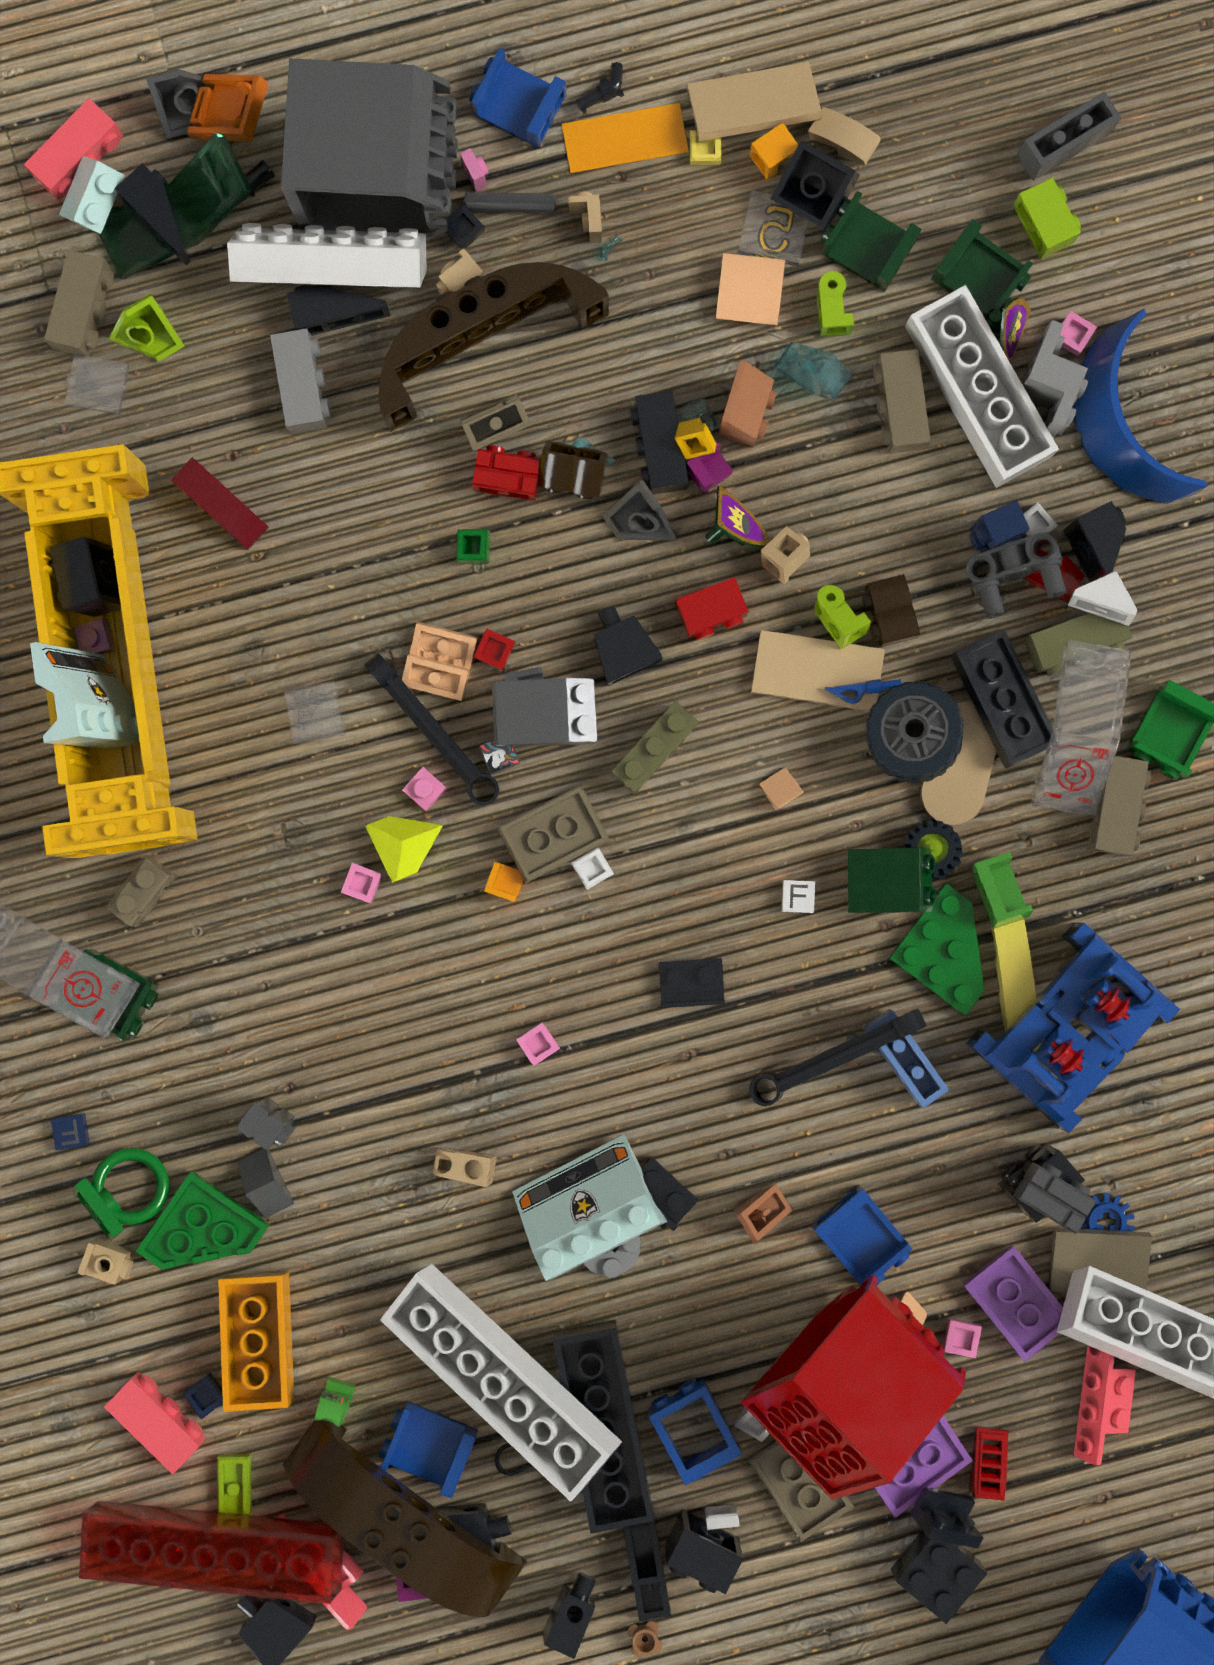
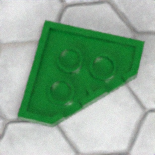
M944 883L936 894L932 912H923L888 959L963 1016H966L985 991L973 906L970 900L949 884Z
M191 1171L135 1252L161 1270L179 1265L216 1260L222 1257L248 1254L253 1251L270 1224L199 1174Z

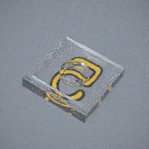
M752 190L738 254L783 259L785 264L799 266L808 220L770 199L772 194Z

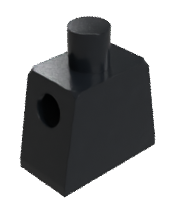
M615 606L608 607L598 613L604 629L595 633L594 639L608 687L662 662L663 657L635 616L621 621Z
M485 1503L437 1507L439 1511L495 1552L497 1551L496 1539L512 1535L508 1515L490 1519Z
M579 1572L572 1588L566 1585L562 1587L542 1632L545 1646L575 1659L595 1609L594 1600L590 1597L596 1583L594 1578ZM576 1605L580 1607L576 1612L568 1611L571 1606Z
M275 1589L262 1602L252 1592L247 1590L235 1605L248 1617L243 1623L239 1635L262 1665H280L313 1628L317 1618L314 1613Z

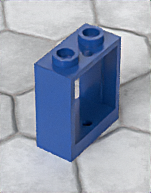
M704 1378L699 1381L692 1379L685 1382L679 1387V1392L670 1397L668 1394H664L656 1398L651 1403L652 1407L648 1408V1416L685 1486L742 1455L740 1445ZM702 1397L725 1440L684 1462L661 1419Z

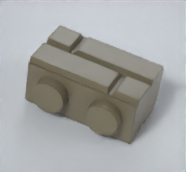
M518 394L480 410L476 414L469 415L460 421L473 451L531 426Z
M144 857L106 908L130 927H139L166 892L165 887H170L177 876L154 858Z

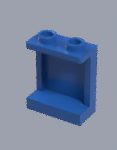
M860 1185L811 1224L814 1231L827 1244L859 1285L873 1274L878 1278V1285L885 1278L884 1273L893 1265L894 1267L902 1265L910 1256L908 1252L912 1250L909 1243Z

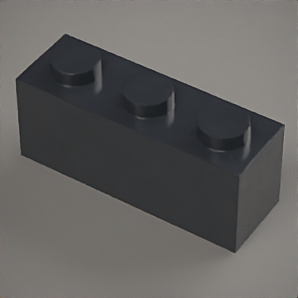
M673 390L635 396V407H630L632 425L639 426L640 437L635 438L638 457L644 456L646 468H640L642 480L647 487L649 486V490L653 495L686 490L688 488V477L685 459L675 440L678 419Z

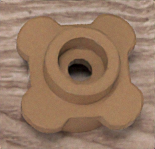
M649 1620L644 1625L632 1624L629 1626L628 1636L632 1638L631 1652L633 1655L640 1657L660 1652L662 1641L658 1639L657 1631L659 1626L657 1622ZM647 1636L648 1640L643 1641L642 1637Z

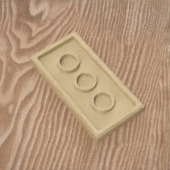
M809 62L687 84L699 142L775 128L782 122L787 126L819 120L822 116Z
M761 630L751 693L870 711L871 707L877 702L878 693H866L860 702L851 704L826 691L825 687L881 679L885 649L850 644L841 649L836 641ZM853 691L842 693L848 698L856 697V692Z

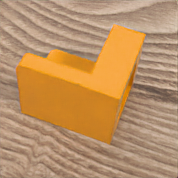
M782 122L751 144L749 156L766 180H769L777 174L779 164L792 156L799 145Z
M494 862L484 892L516 902L524 880L519 870Z

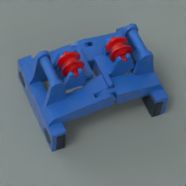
M1074 922L1062 937L1078 952L1039 995L1035 1005L1031 1004L998 1041L987 1032L977 1030L966 1042L975 1053L1051 1122L1067 1133H1070L1082 1120L1074 1110L1122 1061L1125 1056L1124 1052L1128 1053L1154 1021L1169 1023L1180 1010L1087 924ZM1112 975L1133 995L1130 998L1126 997L1105 977ZM1098 978H1102V979L1094 986V988L1085 996V998H1084L1083 1000H1081V998L1086 994V992L1091 988V986L1097 981V979H1098ZM1074 1018L1091 1032L1086 1038L1070 1025ZM1043 1041L1039 1049L1034 1053V1049ZM1038 1059V1060H1039L1046 1068H1048L1058 1079H1056L1051 1073H1049V1072H1048L1040 1063H1038L1036 1060Z

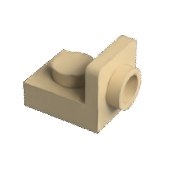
M578 192L574 196L568 197L569 214L582 213L583 233L589 232L590 243L602 242L599 194L593 195L591 192Z

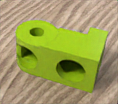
M837 271L826 272L819 280L816 296L820 337L851 335L854 327L853 313L844 314L843 295L846 289V280Z
M826 585L817 594L814 611L838 646L843 649L867 635L871 621L864 612L858 616L854 614L849 605L844 601V593L839 587Z

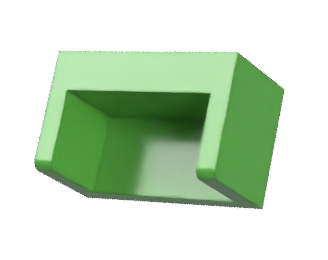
M1010 852L974 863L971 870L993 929L1029 918L1033 912L1031 905L1026 906L1010 866L1012 860Z

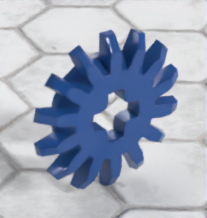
M1104 1193L1103 1202H1100L1097 1195L1092 1196L1096 1200L1095 1205L1089 1215L1086 1216V1223H1083L1080 1229L1103 1230V1226L1097 1224V1219L1103 1218V1213L1107 1212L1108 1216L1114 1219V1224H1110L1108 1230L1125 1231L1127 1229L1134 1231L1135 1227L1127 1224V1220L1135 1219L1134 1214H1125L1124 1211L1130 1207L1128 1203L1122 1206L1118 1205L1121 1197L1116 1196L1110 1202L1109 1193Z

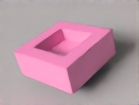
M471 148L461 152L462 166L475 192L486 188L485 175L489 174L482 157L476 158Z
M1070 311L1062 322L1064 326L1060 335L1065 338L1061 347L1078 357L1097 327Z
M422 767L402 791L427 812L447 787Z
M352 863L341 893L372 904L383 874Z
M543 1022L516 1039L533 1066L560 1049Z
M948 1318L943 1342L945 1352L976 1358L982 1326L977 1323Z

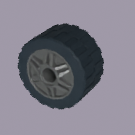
M910 681L898 686L895 685L878 697L877 702L870 709L869 718H867L866 736L874 762L884 770L885 774L901 782H928L938 776H942L956 762V757L960 754L962 748L964 724L957 703H954L952 697L947 692H943L940 687L926 684V682L918 681L911 683ZM917 728L923 734L915 738L908 736L907 732L910 729Z

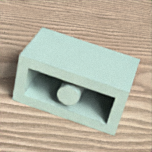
M82 156L59 215L86 229L101 234L118 194L115 188L123 181L125 175L97 160Z

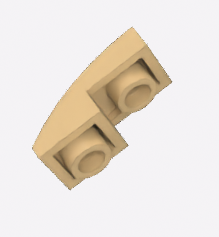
M823 107L821 119L815 120L808 130L810 139L837 148L838 156L866 165L881 141L880 136L857 121Z

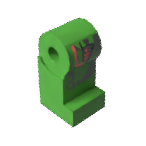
M329 1376L314 1420L329 1421L340 1427L347 1417L356 1384Z

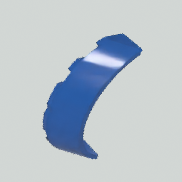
M1142 309L1108 327L1088 350L1081 363L1082 366L1088 368L1084 379L1088 380V384L1082 397L1077 398L1073 406L1076 409L1074 422L1076 430L1081 435V444L1087 456L1097 469L1100 468L1114 481V485L1126 492L1130 491L1141 497L1155 500L1154 502L1169 504L1198 494L1207 487L1206 480L1195 479L1177 473L1154 459L1136 440L1124 418L1118 394V370L1122 352L1129 336L1147 315L1145 309Z

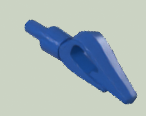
M880 679L863 683L825 687V690L848 703L855 704L860 702L866 693H882L883 689H889L902 683L901 679L883 682ZM853 691L856 692V697L848 698L842 693Z

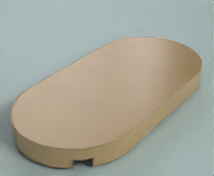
M973 702L957 703L960 715L963 718L964 733L960 754L956 757V762L942 776H938L928 782L923 781L920 788V799L925 810L928 812L927 814L936 822H944V825L963 824L978 814L984 802L996 754V749Z

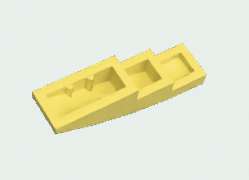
M1024 919L995 929L991 925L996 951L995 966L1000 988L998 997L1005 1032L1031 1004L1035 1005L1036 1001L1032 962ZM1041 1043L1034 1049V1051H1037L1039 1049Z

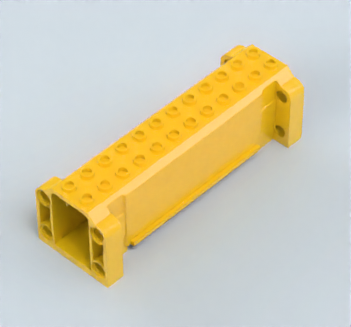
M124 444L0 462V495L24 512H27L31 531H25L24 534L39 643L79 650L74 627L100 618L107 619L115 650L102 655L105 656L134 701L139 733L138 741H140V744L114 749L53 744L59 785L65 784L70 822L42 826L46 856L83 858L171 846L198 840L194 811L175 806L171 807L169 796L170 778L136 534L132 529L129 508L130 501L149 495L145 464ZM82 536L112 545L121 610L98 617L64 610L57 597L58 584L54 569L50 566L52 557L49 547ZM46 689L50 724L52 726L57 721L54 693Z

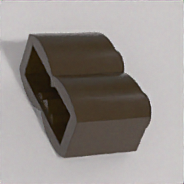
M548 441L542 450L538 485L551 493L570 491L581 499L599 497L603 487L608 453L596 449L577 448L561 442Z
M902 574L867 583L865 587L866 592L862 593V601L865 610H871L874 622L870 624L873 641L879 640L880 646L885 647L917 639L920 636V630L905 575Z

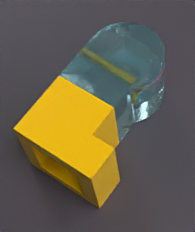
M697 399L688 403L681 413L675 440L686 460L715 453L716 442L711 431L716 427L717 421L707 401L704 399Z

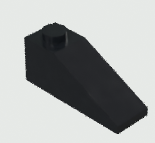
M142 163L115 190L123 203L185 265H188L191 262L172 198L165 188L168 182L156 169L151 172Z
M308 284L300 285L293 292L287 293L295 329L307 328L311 336L391 316L386 300L318 285L312 287V285Z

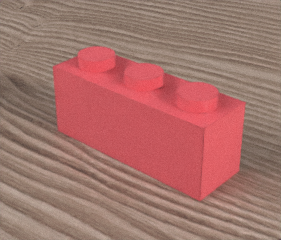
M88 98L29 158L24 166L60 202L64 196H67L82 156L100 161L107 152H112L117 148L120 139L124 135L117 124Z
M138 1371L104 1408L173 1475L201 1446L206 1437L203 1435L202 1427L196 1421L188 1420L180 1412V1406L175 1400L170 1397L165 1398L157 1390L156 1382L150 1376L142 1375Z

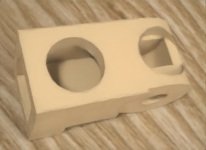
M438 1147L433 1174L443 1178L487 1187L493 1181L497 1155Z

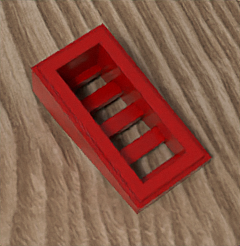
M976 1426L969 1491L973 1497L1005 1500L1008 1430ZM983 1439L999 1441V1446L983 1445ZM982 1453L997 1454L998 1459L982 1458ZM982 1467L996 1468V1473L981 1472ZM981 1481L995 1482V1486L981 1485Z

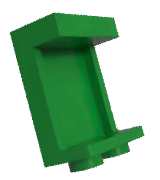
M1172 680L1161 683L1126 749L1134 753L1132 756L1134 759L1149 762L1148 765L1153 763L1160 767V773L1168 778L1178 780V778L1190 777L1192 773L1190 767L1214 724V703Z

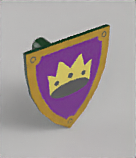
M1020 298L1011 300L1003 308L1002 313L1000 310H994L990 313L989 318H985L992 332L1000 334V345L1010 364H1012L1031 313L1027 302Z
M718 486L716 523L705 535L707 541L714 544L726 534L741 546L765 547L771 540L755 516L732 494Z

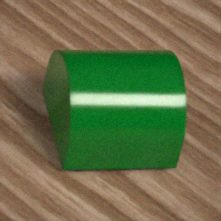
M457 529L456 561L470 565L488 564L490 531L488 529Z

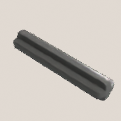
M467 192L464 196V205L470 211L554 213L556 210V197L554 194Z

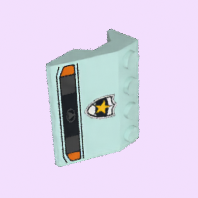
M37 642L30 643L35 683L54 693L57 721L43 735L44 743L106 749L140 744V741H138L139 733L134 701L104 655Z
M625 1135L512 1191L531 1250L546 1281L554 1279L667 1222L654 1203L644 1182L642 1169Z

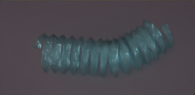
M615 234L614 238L612 237L609 242L607 241L603 245L599 254L600 261L608 260L609 252L622 241L620 235L618 237Z

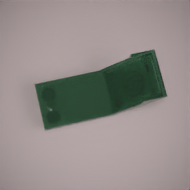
M215 133L165 187L172 198L187 249L200 244L252 190L225 134ZM126 205L111 208L102 233L99 236L120 279H126L175 255Z

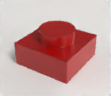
M486 628L475 652L474 659L503 671L516 642Z

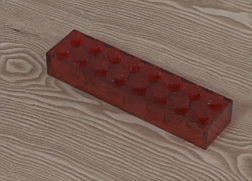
M97 1501L82 1513L79 1578L331 1604L342 1590L344 1538L325 1522Z

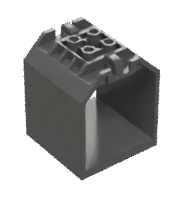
M289 58L281 189L300 230H305V226L320 225L324 227V230L336 231V228L340 226H351L355 228V231L368 232V228L382 227L386 228L387 232L399 233V230L403 228H414L418 230V233H426V238L446 232L448 228L447 220L436 219V217L450 216V189H455L456 170L453 169V158H457L458 140L455 138L454 125L457 116L456 99L439 96L438 94H450V82L415 65Z

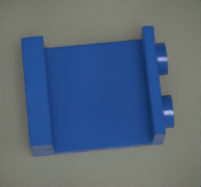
M499 48L495 57L488 59L483 72L485 76L481 84H476L471 91L469 102H471L473 116L539 149L567 95L566 81L555 76L550 84L506 62L505 50Z
M408 1401L404 1410L398 1408L390 1426L396 1429L392 1440L385 1439L378 1456L384 1459L381 1468L387 1471L388 1466L392 1465L442 1486L440 1494L452 1499L475 1442L478 1429Z

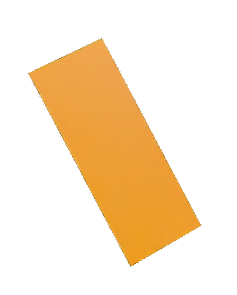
M680 103L562 123L570 173L689 152Z

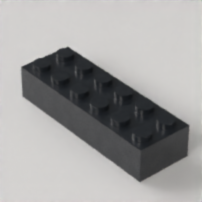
M616 1320L554 1332L553 1345L561 1385L622 1441L582 1490L590 1533L654 1521V1508Z

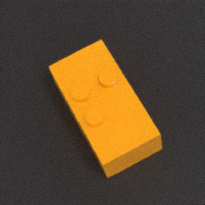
M289 1271L226 1275L218 1279L223 1412L288 1408L295 1401Z

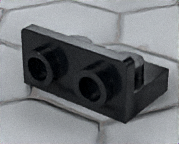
M651 1156L641 1167L644 1182L655 1205L667 1221L660 1225V1227L665 1230L668 1226L674 1231L678 1227V1223L699 1199Z
M930 1487L923 1488L910 1514L929 1539L977 1549L984 1539L976 1529L975 1522L968 1517L975 1505L972 1497Z

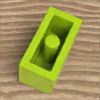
M1053 177L1019 193L1013 204L1040 260L1074 244L1081 234L1080 221L1075 213L1070 212L1066 204L1067 197L1065 191L1060 185L1057 186Z

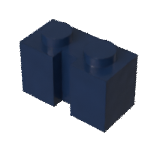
M1016 500L982 515L970 528L972 533L969 534V538L976 551L980 550L982 553L1006 542L1019 540L1030 528Z

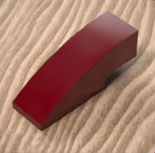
M193 457L171 479L178 488L247 550L269 528Z

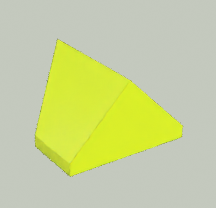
M389 816L369 823L365 827L392 883L418 872L443 825Z

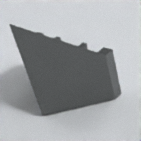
M180 69L146 76V81L167 139L187 134L188 127L194 126L190 123L199 88L208 87L202 82L203 76Z
M643 480L639 481L602 516L619 541H677L661 505Z

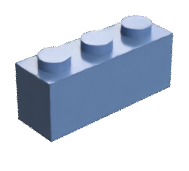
M887 1009L864 1025L863 1029L868 1032L898 1016L893 1010ZM911 1035L878 1048L918 1106L925 1108L949 1091V1088Z

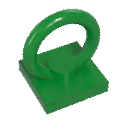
M124 1148L106 1156L94 1171L91 1184L85 1177L74 1186L73 1192L111 1242L124 1231L121 1224L134 1225L145 1222L161 1210L169 1193V1177L163 1163L151 1152L140 1148ZM129 1160L144 1163L152 1170L156 1178V1192L153 1199L147 1206L134 1212L122 1211L117 1201L104 1187L109 1171L115 1165Z

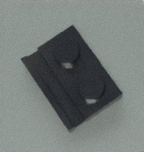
M722 958L659 962L662 1008L725 1004Z

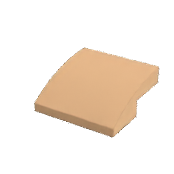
M723 253L716 319L778 325L785 260Z
M417 622L410 654L407 655L402 681L408 688L462 701L479 637Z

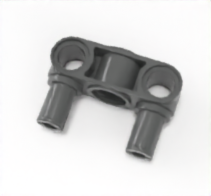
M1037 533L1020 540L1006 542L994 549L976 554L969 559L966 565V573L971 579L973 589L976 590V593H980L988 619L1005 614L998 590L1000 584L1021 579L1034 572L1041 573L1048 598L1060 597L1067 593L1060 570L1062 565L1061 548L1051 535ZM1051 544L1052 548L1048 555L1044 557L1037 556V551L1041 545ZM985 564L990 565L989 573L985 577L978 578L977 570L979 567Z

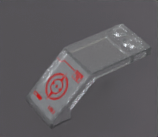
M1068 640L1065 643L1054 728L1041 770L1035 778L1032 806L1091 817L1095 816L1120 742L1132 651L1075 640Z
M0 903V979L28 997L107 1039L140 983Z

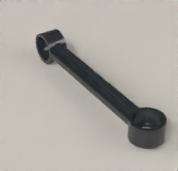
M379 653L375 654L364 666L468 785L467 792L470 799L482 806L492 804L499 795V785L495 778L479 771ZM480 778L489 779L495 786L494 796L486 801L476 799L472 792L476 780Z
M919 1008L912 1010L780 1073L764 1072L756 1076L749 1086L750 1096L756 1104L770 1106L782 1098L784 1091L895 1040L908 1036L927 1025ZM761 1079H770L776 1085L777 1094L773 1100H766L758 1093L757 1085Z

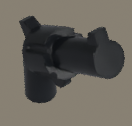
M612 63L610 79L602 78L600 84L596 85V90L576 100L583 115L586 114L587 108L600 101L605 103L617 96H624L621 89L623 65L621 63Z

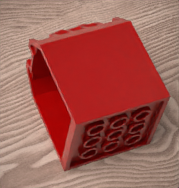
M874 1274L867 1277L858 1288H855L853 1285L845 1288L820 1310L740 1401L831 1500L891 1483L963 1391L966 1371L963 1367L955 1369L944 1358L945 1349L936 1340L934 1333L913 1316L911 1309L906 1304L900 1302L895 1296L888 1299L876 1286L878 1278Z

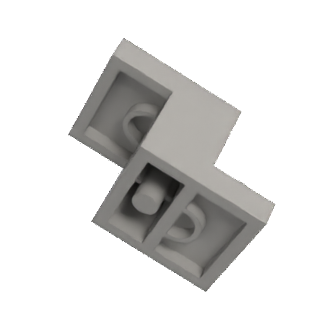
M1055 320L1050 322L1039 337L1021 380L1031 401L1050 409L1044 423L1052 438L1057 434L1062 435L1065 428H1069L1076 414V409L1072 407L1076 403L1077 398L1082 397L1088 384V380L1084 379L1087 367L1057 356L1065 337L1060 335L1064 324Z

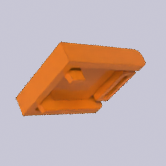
M204 74L202 82L208 87L199 88L190 123L194 126L188 127L187 135L196 140L252 142L269 83L260 75Z

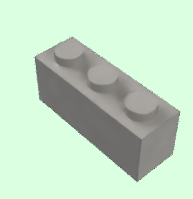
M307 328L270 335L286 428L290 434L328 428L326 418L331 417L328 399L322 398L321 388L326 387L323 369H317L315 357L321 356L317 338H312Z

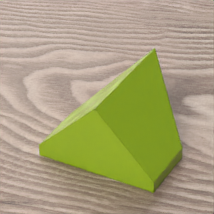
M151 293L123 309L108 338L113 342L156 359L158 362L185 347Z

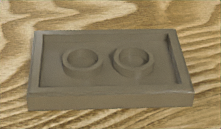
M582 785L497 827L525 884L610 841Z
M1054 1227L1048 1281L1050 1292L1067 1293L1073 1271L1087 1266L1147 1290L1152 1243L1151 1234L1149 1232L1079 1229L1078 1233L1074 1234L1066 1228Z
M776 1440L748 1457L750 1464L801 1542L854 1508V1504L848 1495L831 1500Z

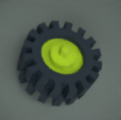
M928 820L926 824L922 825V823L916 825L917 828L915 830L911 829L908 839L906 838L904 843L905 848L931 849V854L935 858V870L932 873V880L934 878H940L941 880L946 875L953 874L955 872L954 869L959 867L961 863L960 860L963 853L960 837L953 830V827L949 824L948 826L944 825L942 821L934 823L932 820Z

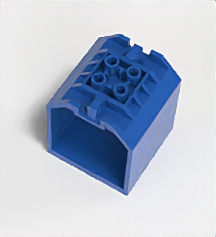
M1137 1548L1109 1564L1038 1661L1040 1665H1214V1598L1205 1591L1201 1593L1197 1590L1194 1584L1179 1571L1174 1575L1163 1562L1155 1557L1144 1567H1141L1148 1556L1140 1548Z

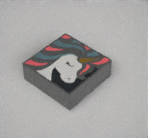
M495 739L479 745L491 775L520 764L513 746H495Z

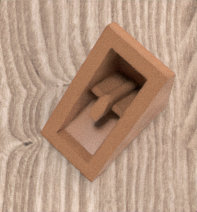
M776 1183L734 1208L737 1217L753 1243L758 1242L792 1211Z

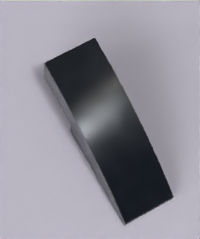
M655 1517L652 1522L624 1527L639 1621L671 1616Z

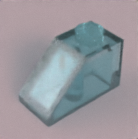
M790 342L774 366L778 372L811 394L835 401L852 376L833 353Z

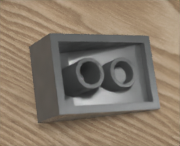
M556 678L492 682L495 746H579L597 742L594 679Z

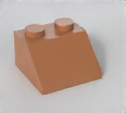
M740 360L718 437L754 447L756 438L763 440L768 421L763 420V415L766 408L772 410L777 391L771 390L774 379L745 361Z

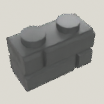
M267 1097L252 1104L237 1125V1130L248 1138L254 1137L253 1141L263 1149L270 1148L273 1145L279 1148L282 1143H286L296 1128L292 1126L295 1116L284 1108L280 1110L279 1104Z
M1033 1162L1014 1191L1013 1196L1070 1232L1078 1233L1086 1216L1089 1215L1095 1205L1096 1200L1088 1196L1091 1189L1074 1179L1068 1184L1059 1178L1062 1172L1047 1162H1044L1042 1167Z

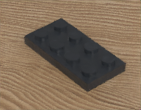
M1005 630L950 655L1005 769L1060 743Z

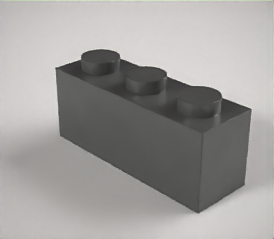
M1104 91L1025 139L1017 156L1034 181L1111 134L1120 121L1121 116Z

